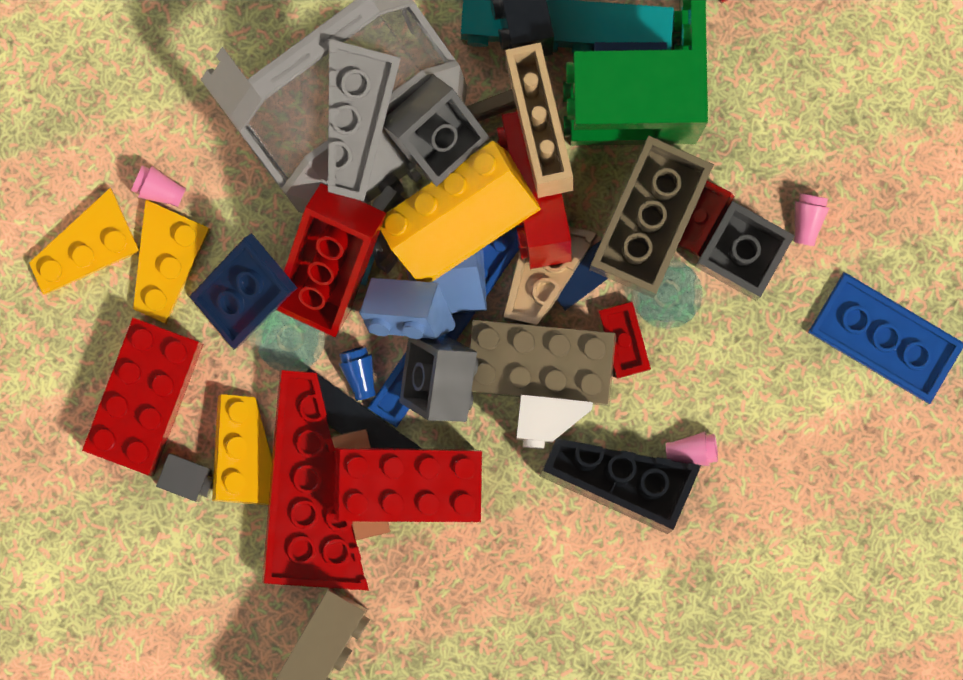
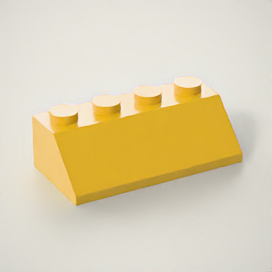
M491 141L466 159L437 187L433 183H429L388 211L382 224L381 232L390 249L416 281L433 282L541 210L509 152L496 142Z

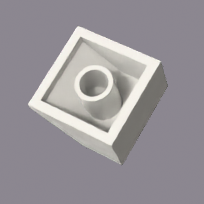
M521 395L516 440H523V447L544 449L545 443H552L592 410L593 402Z

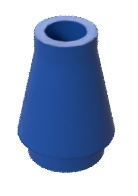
M366 346L340 353L341 362L338 364L354 393L355 400L358 401L375 396L372 354H368Z

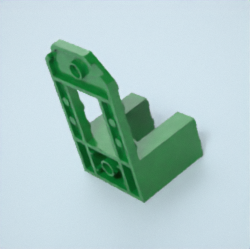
M679 0V10L674 11L673 31L680 32V45H674V50L574 51L573 62H566V81H563V102H567V116L563 117L564 137H570L571 146L645 145L648 136L667 144L697 143L708 123L706 0Z

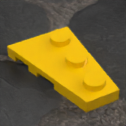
M110 187L29 262L43 295H47L140 252L112 188Z
M145 199L134 310L167 324L210 228Z
M221 394L217 400L212 501L268 505L272 457L256 397Z

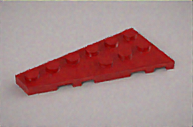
M280 370L262 583L369 591L361 564L362 559L359 547L355 539L353 522L337 521L334 519L335 447L327 423V414L317 373Z

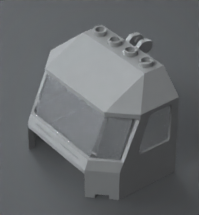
M355 0L249 79L244 76L222 47L216 55L220 61L216 69H207L201 78V81L298 212L304 213L306 205L320 183L328 186L329 39L401 58L386 117L433 74L452 87L465 104L468 87L461 67L413 0ZM384 128L382 129L365 199L362 201L368 205H371V200L381 194L387 185L399 194L403 193L405 190L399 180L406 174L415 182L422 179L421 174L415 169Z

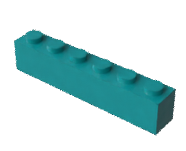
M463 0L461 40H468L467 45L473 47H487L488 42H500L498 30L502 29L500 19H493L490 0ZM546 0L554 33L553 52H557L558 47L572 48V53L574 51H593L595 42H667V50H671L674 7L580 0Z

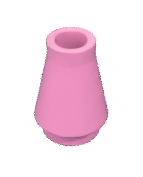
M143 165L131 189L132 192L139 194L138 198L171 204L176 207L179 206L186 190L185 187L178 185L153 166L149 169Z
M800 193L799 201H795V243L815 246L816 238L829 211V208L826 207L827 198Z
M705 431L674 442H667V459L686 464L710 466V463L718 462L715 434L707 435Z

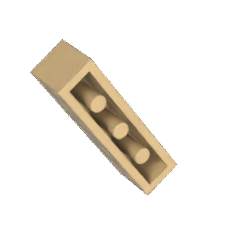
M541 42L505 50L507 70L537 197L541 198L573 191V174Z

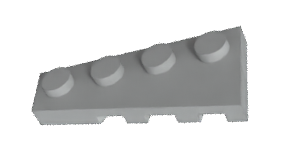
M329 39L328 192L364 201L401 58Z

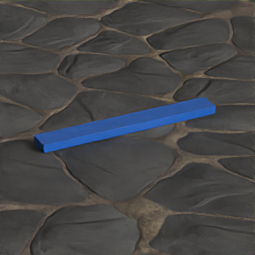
M521 225L515 226L483 248L486 297L519 250L516 228L521 227ZM476 312L452 314L455 328L444 335L457 340ZM406 352L368 406L369 410L396 428L409 410V408L399 402Z

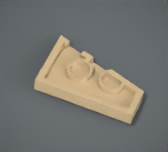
M568 226L571 236V262L530 269L528 258L521 259L519 254L504 313V320L523 325L540 326L595 241L597 232Z

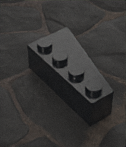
M490 0L493 19H500L502 29L498 30L502 50L541 42L544 56L553 55L554 33L546 0Z
M557 438L539 476L665 534H669L676 526L702 465L686 464L660 457L643 456L633 452L611 450L601 446Z

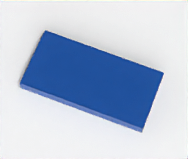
M845 272L842 273L808 331L812 336L927 404H931L963 349L962 341Z

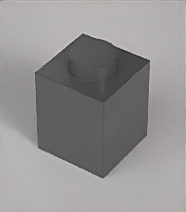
M169 453L156 487L192 501L200 502L202 496L206 498L209 496L213 487V477L210 476L212 469Z

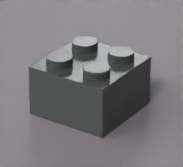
M434 74L385 118L383 125L385 131L415 169L436 187L490 139L454 89Z
M732 201L695 267L757 301L762 296L795 235Z
M447 335L437 339H411L408 337L399 402L428 421L467 422L468 412L473 405L472 384L473 377L478 370L477 352Z

